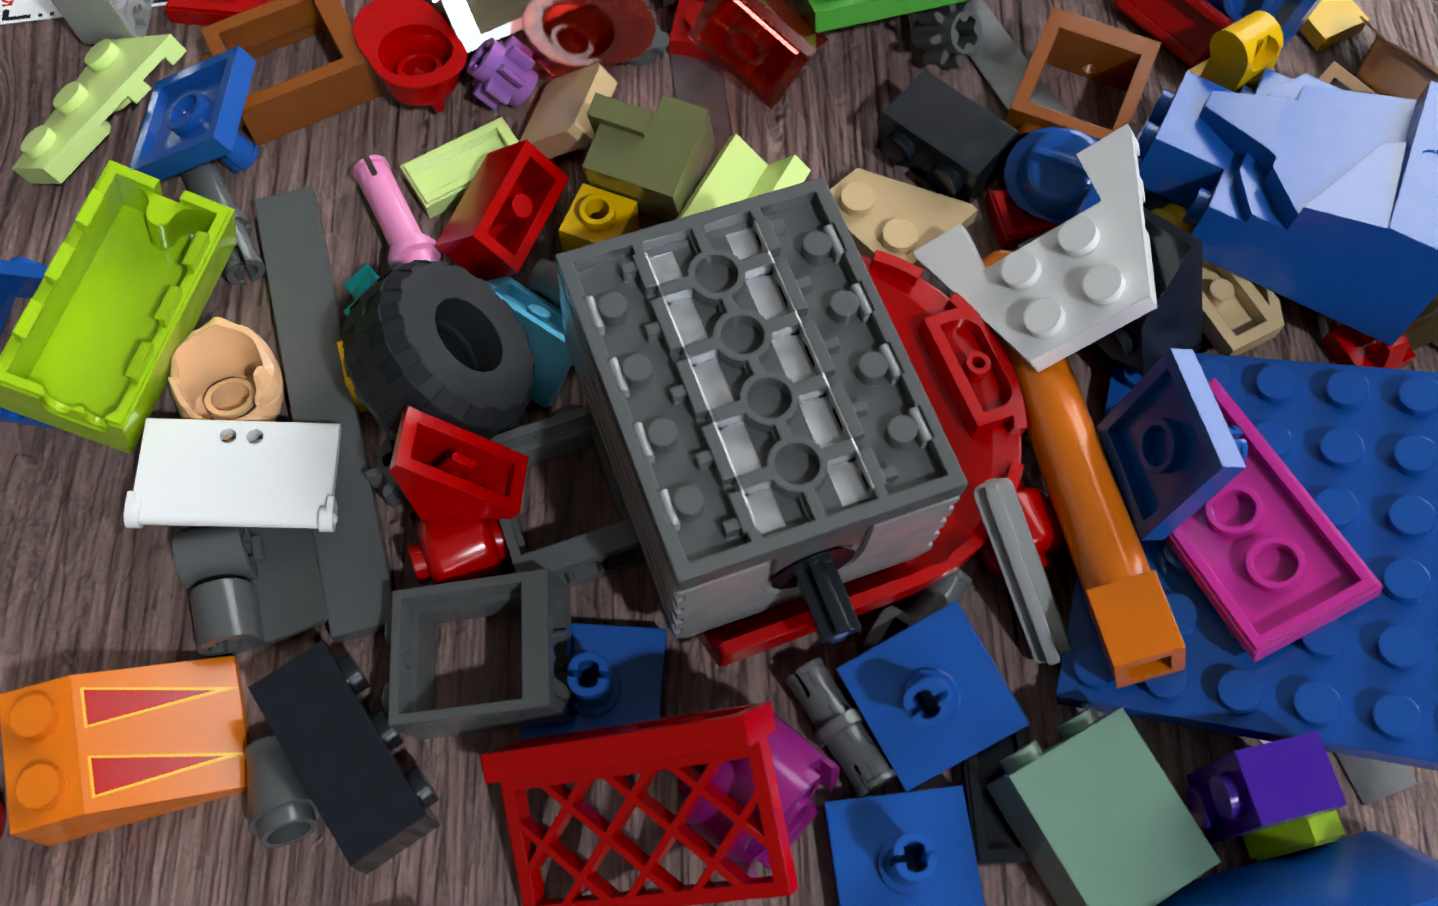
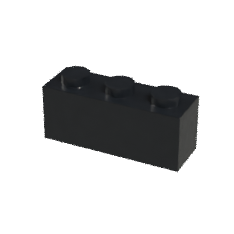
M321 641L255 682L248 689L350 867L369 874L440 826L429 808L439 801V797L418 765H415L408 771L406 770L394 750L403 744L404 740L398 730L388 726V717L383 708L374 713L371 712L361 695V692L369 688L370 684L352 655L348 652L339 658Z

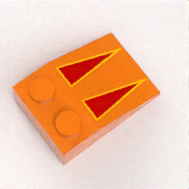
M234 655L69 675L0 694L3 761L9 831L12 836L52 846L247 791V763L244 749L251 743L239 661Z

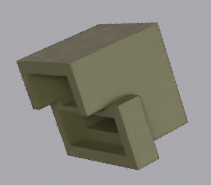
M595 92L587 112V117L595 136L582 166L590 185L637 201L638 215L661 223L676 220L706 174L716 148L708 109L662 94L656 112L653 115L651 110Z

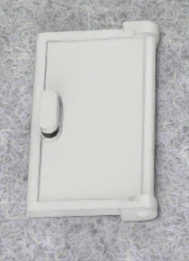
M146 418L133 491H127L124 507V525L126 528L139 529L143 528L144 525L319 529L320 532L334 533L338 521L335 487L341 440V424ZM232 434L233 438L227 439L225 443L222 442L225 436Z

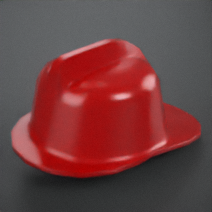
M374 0L364 6L354 19L353 36L359 50L376 74L382 79L389 94L402 104L409 106L430 105L437 114L443 112L445 99L456 89L459 73L466 65L467 51L462 41L456 36L443 16L426 1Z

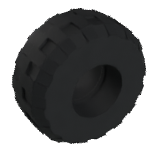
M413 260L410 263H401L370 285L349 308L350 312L344 320L342 331L343 363L347 377L351 378L355 387L354 393L362 406L365 405L375 417L374 420L384 430L391 431L397 436L402 412L410 406L491 440L496 434L505 432L524 415V410L531 402L532 388L535 380L533 378L535 361L528 345L529 338L523 325H520L515 318L514 311L504 299L502 300L488 283L481 278L471 275L467 272V269L455 264H443L442 261Z

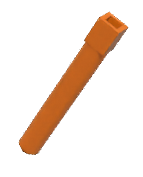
M1007 250L996 251L987 255L982 262L985 268L1013 252ZM995 333L1017 375L1024 399L1027 419L1026 433L1088 601L1090 616L1116 688L1186 670V646L1156 570H1151L1068 357L1037 372Z

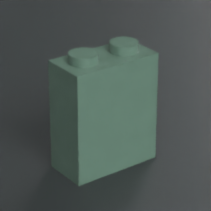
M1092 707L1076 714L1055 727L1061 740L1043 751L1036 740L999 761L1006 773L986 785L1021 846L1024 847L1030 856L1029 859L1057 906H1156L1221 862L1123 707L1100 717H1097Z

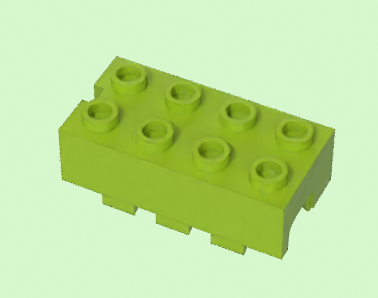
M109 160L0 355V407L132 454L144 430L146 418H150L168 382V377H170L172 354L178 344L184 342L193 331L237 243L235 209L187 190L183 191L180 203L162 195L159 179Z

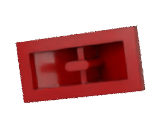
M408 406L401 415L389 471L422 521L513 519L520 514L529 456Z

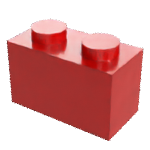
M527 139L489 152L435 247L460 267L467 269L468 273L484 281L518 273L566 186L569 177Z

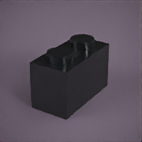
M924 69L882 112L876 148L881 150L895 165L906 167L928 182L936 193L972 204L1005 168L1007 156L1013 148L1018 131Z

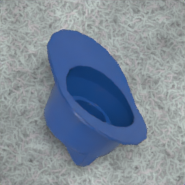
M1047 127L1032 131L1017 141L1007 156L1004 170L1007 193L1019 208L1032 216L1056 225L1068 221L1097 204L1100 200L1096 189L1076 155L1099 140L1079 130Z

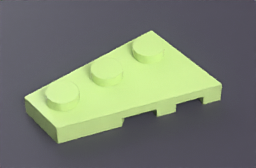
M171 34L111 40L103 39L96 43L86 54L84 62L87 66L77 80L67 84L55 96L53 106L56 109L45 124L36 127L24 138L20 146L23 154L12 169L30 184H62L110 133L111 125L106 119L112 113L125 108L130 102L137 104L152 89L143 81L161 61H167L169 64L174 65L187 50Z

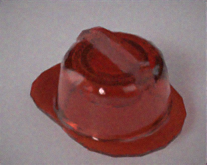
M533 0L527 5L522 17L524 34L533 47L532 59L536 62L535 68L546 70L556 78L597 62L604 67L605 65L621 63L639 57L651 46L656 33L654 16L641 0Z

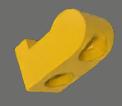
M1257 10L1249 13L1216 32L1211 38L1209 45L1210 58L1189 69L1188 72L1236 93L1240 92L1243 85L1253 89L1265 68L1272 70L1282 51L1284 40L1279 23L1272 15L1265 11Z

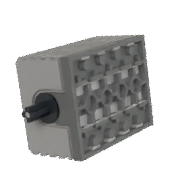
M824 177L556 254L565 343L674 638H688L800 598L804 601L821 644L830 641L831 643H836L846 639L847 635L860 631L862 627L843 583L914 559L930 550L933 546L932 541L936 540L940 534L938 529L944 527L947 522L945 517L951 515L954 509L953 504L959 501V496L963 494L968 481Z

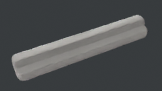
M1009 478L986 480L974 489L973 497L1032 657L1037 663H1048L1049 665L1060 663L1063 652L1071 651L1070 640L1013 482Z

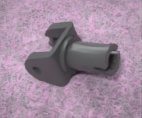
M957 569L933 586L917 592L907 607H886L858 652L862 654L881 643L894 623L906 629L955 600L959 601L973 580L963 571Z

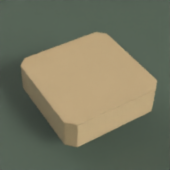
M598 62L552 79L545 86L520 141L527 139L548 159L575 150L582 151L590 148L595 136L587 117L590 104L595 92L612 97L618 84L617 81Z

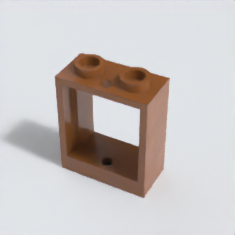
M273 0L200 28L210 49V52L200 55L202 61L238 45L255 59L323 31L339 59L251 95L247 94L239 128L246 125L258 146L383 96L373 68L357 46L353 36V26L339 0Z
M1053 7L1007 115L1005 123L1018 131L1013 147L1017 141L1032 131L1047 127L1079 130L1096 140H1101L1127 123L1130 126L1161 42ZM1048 64L1126 91L1112 129L1109 130L1031 103L1030 101L1045 65Z

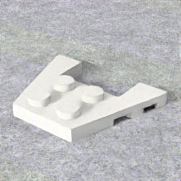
M1128 123L1076 154L1101 199L1100 202L987 268H985L970 234L961 223L913 251L918 261L927 271L940 280L952 294L957 292L981 315V318L1037 372L1048 368L1158 308L1150 237L1145 228L1143 203L1145 202L1144 184L1139 175L1137 157L1140 156L1139 143Z

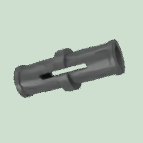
M822 658L814 659L795 671L798 676L791 674L786 678L785 683L788 688L792 690L817 729V732L814 734L815 740L821 748L825 746L829 748L855 789L858 798L869 795L885 784L884 781L888 782L897 775L894 769H891L862 723L865 721V718L858 707L852 708L826 669Z

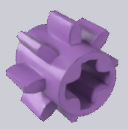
M513 35L510 36L505 44L502 41L498 42L493 37L484 41L472 56L467 68V72L474 77L471 81V84L475 86L472 94L493 110L498 107L500 102L504 105L509 104L512 107L521 105L534 90L539 77L538 73L532 69L536 63L531 58L534 52Z

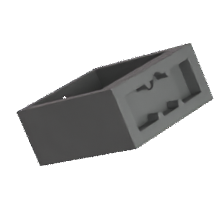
M571 404L563 406L552 412L549 418L524 426L513 424L505 432L496 434L491 439L493 442L529 456L527 467L593 446L620 521L528 553L517 516L513 519H499L516 573L548 568L566 586L571 588L646 562L589 405Z
M548 568L392 591V614L387 617L385 623V639L390 650V680L385 683L382 696L389 727L417 740L573 721V693L567 683V676H570L568 666L572 660L570 588ZM521 612L522 698L435 709L436 624Z

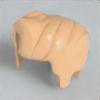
M214 317L199 329L192 331L184 342L178 344L172 354L170 377H168V382L182 419L276 422L277 415L282 410L284 399L282 372L272 350L255 331L221 317ZM232 434L225 436L222 442L225 443L227 439L233 438Z

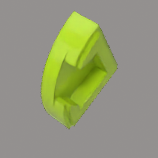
M1334 810L1243 835L1242 837L1250 858H1256L1257 861L1338 841L1342 835L1346 834L1337 811Z

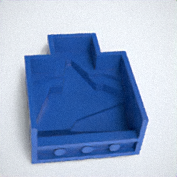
M1265 68L1253 89L1243 85L1239 93L1186 71L1175 92L1164 88L1138 140L1140 156L1137 157L1141 159L1139 175L1145 189L1188 208L1182 221L1192 225L1189 233L1202 240V259L1392 346L1438 294V83L1431 80L1416 100L1342 90L1308 74L1290 79Z

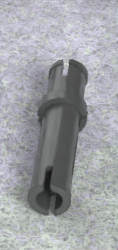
M215 159L182 172L190 192L235 209L237 243L224 267L227 280L234 285H247L240 269V265L245 264L252 281H257L265 272L264 262L259 257L249 237L251 233L250 222L244 211L236 208L215 163Z

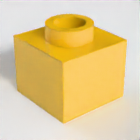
M582 183L559 228L562 252L638 231L637 201Z

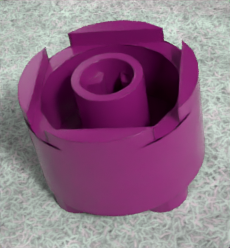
M774 713L777 731L770 734L768 740L791 848L820 810L813 804L812 796L820 784L831 793L838 780L840 767ZM749 758L725 761L712 782L743 808L755 792ZM708 764L692 767L702 774ZM681 780L677 791L687 799L692 788ZM702 797L686 824L718 850L734 822ZM758 808L754 816L761 821ZM743 831L727 858L750 877L755 878L757 877L755 867L757 861L762 863L768 870L771 868L767 848L746 831Z

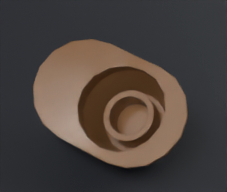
M1362 15L1359 17L1375 32V39L1356 71V78L1378 95L1416 100L1431 80L1438 83V70L1410 51L1388 41Z

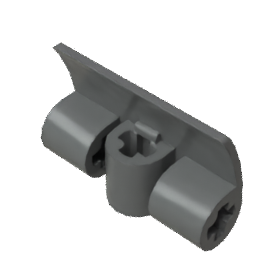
M182 526V532L173 535L172 552L174 563L182 584L186 589L190 590L195 638L199 654L209 657L240 654L291 638L327 622L328 611L313 529Z

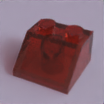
M706 0L687 37L771 109L776 106L804 73L828 41L820 32L815 33L806 16L798 14L783 0Z

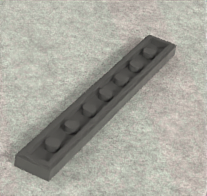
M311 186L254 199L293 422L341 424V440L335 487V499L338 505L336 529L334 533L320 532L319 529H313L328 611L331 638L339 644L384 632L386 619L392 614V591H395L375 488L372 487L365 474L371 466L360 411L346 387L337 346V342L343 341V325L318 198Z

